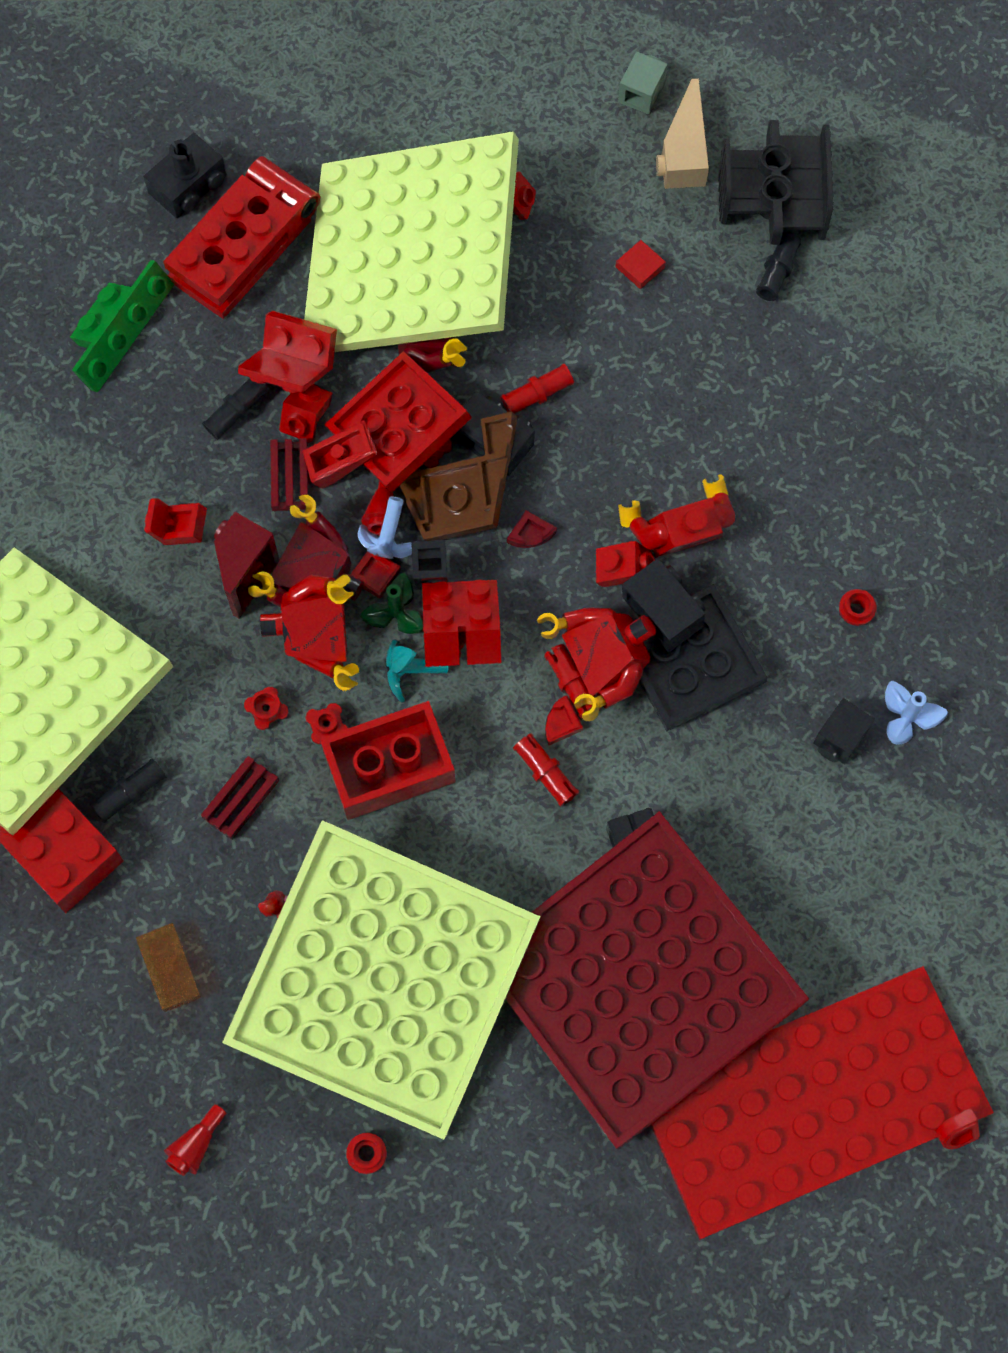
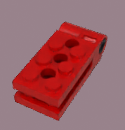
M261 156L257 158L249 167L246 175H241L163 261L165 269L170 271L168 277L176 287L224 319L311 222V217L316 212L320 203V194L266 157Z

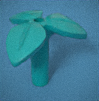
M393 639L386 657V667H389L387 679L393 694L403 703L405 699L400 688V678L405 673H447L449 666L426 667L425 658H415L416 652L414 650L398 646L400 641Z

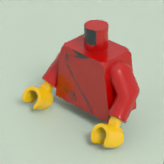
M721 474L718 475L719 480L716 482L707 483L706 479L703 480L702 483L707 499L662 512L649 521H646L641 516L639 501H632V507L618 505L621 526L630 527V530L646 549L653 550L656 558L722 538V529L733 525L735 512L728 497L724 476Z
M311 574L290 587L289 591L283 594L281 613L260 615L261 636H283L285 655L294 657L295 660L331 677L340 690L347 691L358 685L349 676L359 673L358 665L351 663L344 666L342 663L346 662L347 657L344 603L354 595V592H347L343 587L351 581L348 575H342L336 580L332 577Z
M593 607L563 613L562 618L558 619L551 613H544L537 619L538 623L551 621L555 624L551 631L542 632V637L553 639L559 634L560 629L565 628L567 631L562 634V637L589 694L579 695L575 699V708L579 709L586 704L592 705L589 711L582 714L583 720L593 721L599 714V708L604 707L607 709L633 695L643 674V668L650 662V655L644 644V641L656 634L655 625L650 618L642 615L633 621L632 617L628 614L616 613L611 608Z

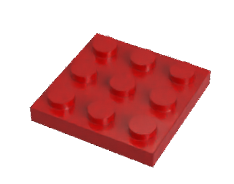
M403 351L324 425L335 435L362 421H366L377 454L363 463V465L392 493L472 417L459 402Z

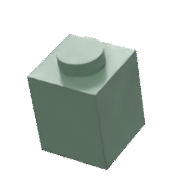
M636 51L620 82L618 102L650 114L665 84L668 64L655 56L644 55Z

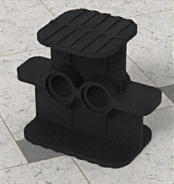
M769 120L766 147L763 150H730V139L725 138L721 150L718 175L720 223L726 224L728 214H760L769 220L770 245L780 244L783 230H818L819 240H825L834 205L830 125L823 124L820 136L780 135L779 120ZM770 196H777V197H779L780 199H774V198H771Z

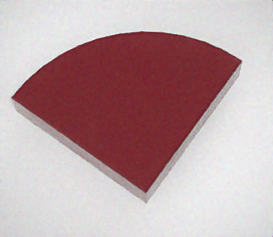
M525 510L508 536L507 543L520 548L540 546L556 534L557 527Z

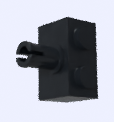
M194 132L185 140L174 141L176 148L171 144L169 154L143 176L148 194L175 218L180 217L184 212L192 211L198 205L200 198L209 190L217 189L227 175L223 157Z

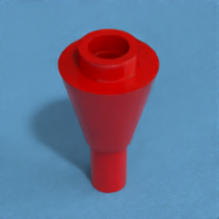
M380 481L378 489L375 491L361 519L362 524L371 533L376 535L381 533L389 497L394 496L393 492L391 493Z
M214 1104L199 1124L194 1125L164 1149V1152L168 1155V1159L165 1161L167 1165L182 1176H185L187 1172L196 1175L211 1141L212 1133L227 1113L221 1107Z

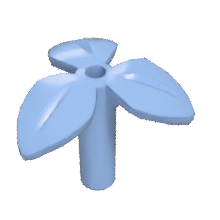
M394 496L389 497L380 537L371 533L363 524L360 525L358 539L368 549L367 552L388 559H393V557L404 558L412 555L411 542L396 544L394 541L404 502L403 499Z
M890 681L885 691L887 708L894 713L901 714V718L894 719L888 722L887 736L893 744L907 743L913 737L912 722H915L925 730L937 726L946 718L948 711L937 704L926 703L924 693L917 691L911 696L905 687L895 681Z

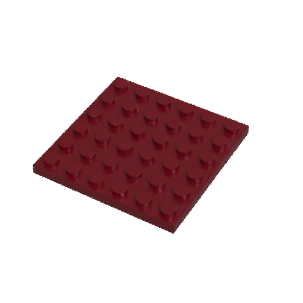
M660 811L531 912L540 916V919L505 998L618 1150L809 1000L808 996Z

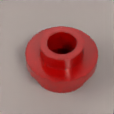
M860 589L848 591L842 596L839 603L841 617L847 623L854 626H862L869 623L874 618L877 610L876 601L873 596L867 591ZM860 604L864 612L859 614L853 612L851 605Z
M361 1133L355 1136L348 1144L346 1157L349 1165L356 1172L372 1174L384 1165L387 1150L384 1142L377 1135ZM365 1146L374 1149V1157L370 1161H363L359 1157L360 1150Z

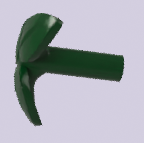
M405 573L397 576L391 585L387 587L388 606L380 603L372 604L360 616L365 623L377 628H385L393 618H396L398 630L403 633L415 634L423 631V617L418 611L404 610L403 608L413 600L414 596L412 583Z

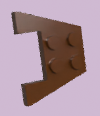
M512 411L481 419L485 449L484 456L421 471L418 468L400 484L407 499L405 500L425 541L445 540L498 527L517 424V416Z

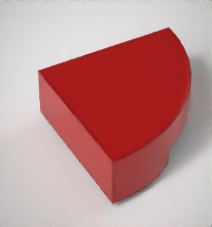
M563 696L555 702L546 719L545 736L548 745L583 731V726L568 696Z

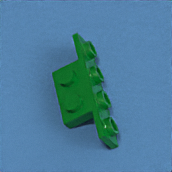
M150 260L132 287L109 282L99 292L97 300L87 314L79 320L76 329L70 336L78 346L87 348L72 371L91 391L99 392L174 286L168 275L154 260Z

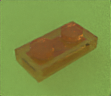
M173 923L136 937L160 1006L164 1012L201 998Z

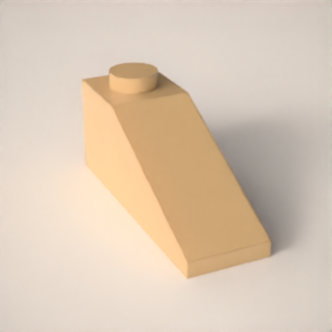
M699 78L691 79L664 139L662 155L656 156L657 176H663L665 189L706 186L709 165Z

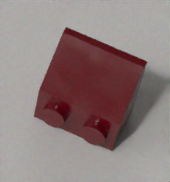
M234 512L228 521L224 520L218 526L214 535V544L225 594L233 616L240 619L254 599L249 594L248 588L253 585L259 588L262 587V583L258 579H254L253 575L259 572L271 574L280 559L273 533L241 514Z

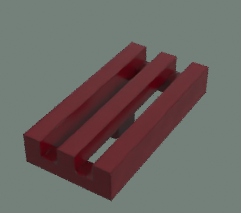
M299 438V442H293L292 439H285V442H278V439L270 440L272 511H290V506L293 505L297 506L300 510H306V505L302 500L294 502L293 451L300 450V496L309 495L308 469L302 453L303 450L308 448L307 438ZM279 451H285L286 502H280Z
M247 756L202 812L201 817L233 840L277 785L279 778L273 773L268 772L261 764H257L250 756ZM253 770L254 773L250 776V778L246 781L242 788L237 792V794L233 797V799L229 802V804L225 807L221 814L217 818H215L214 815L216 814V812L220 809V807L224 804V802L228 799L232 792L237 788V786L241 783V781L245 778L249 771ZM261 777L266 780L232 824L229 827L226 826L225 822Z

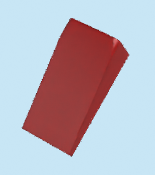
M362 421L302 451L311 482L322 489L337 482L377 454L366 421Z

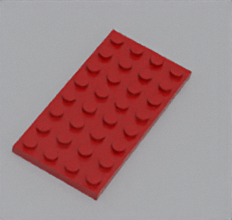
M924 966L770 1030L653 1122L651 1128L698 1238L701 1240L938 1138L936 1134L937 1128L947 1119L971 1108L978 1120L994 1112Z

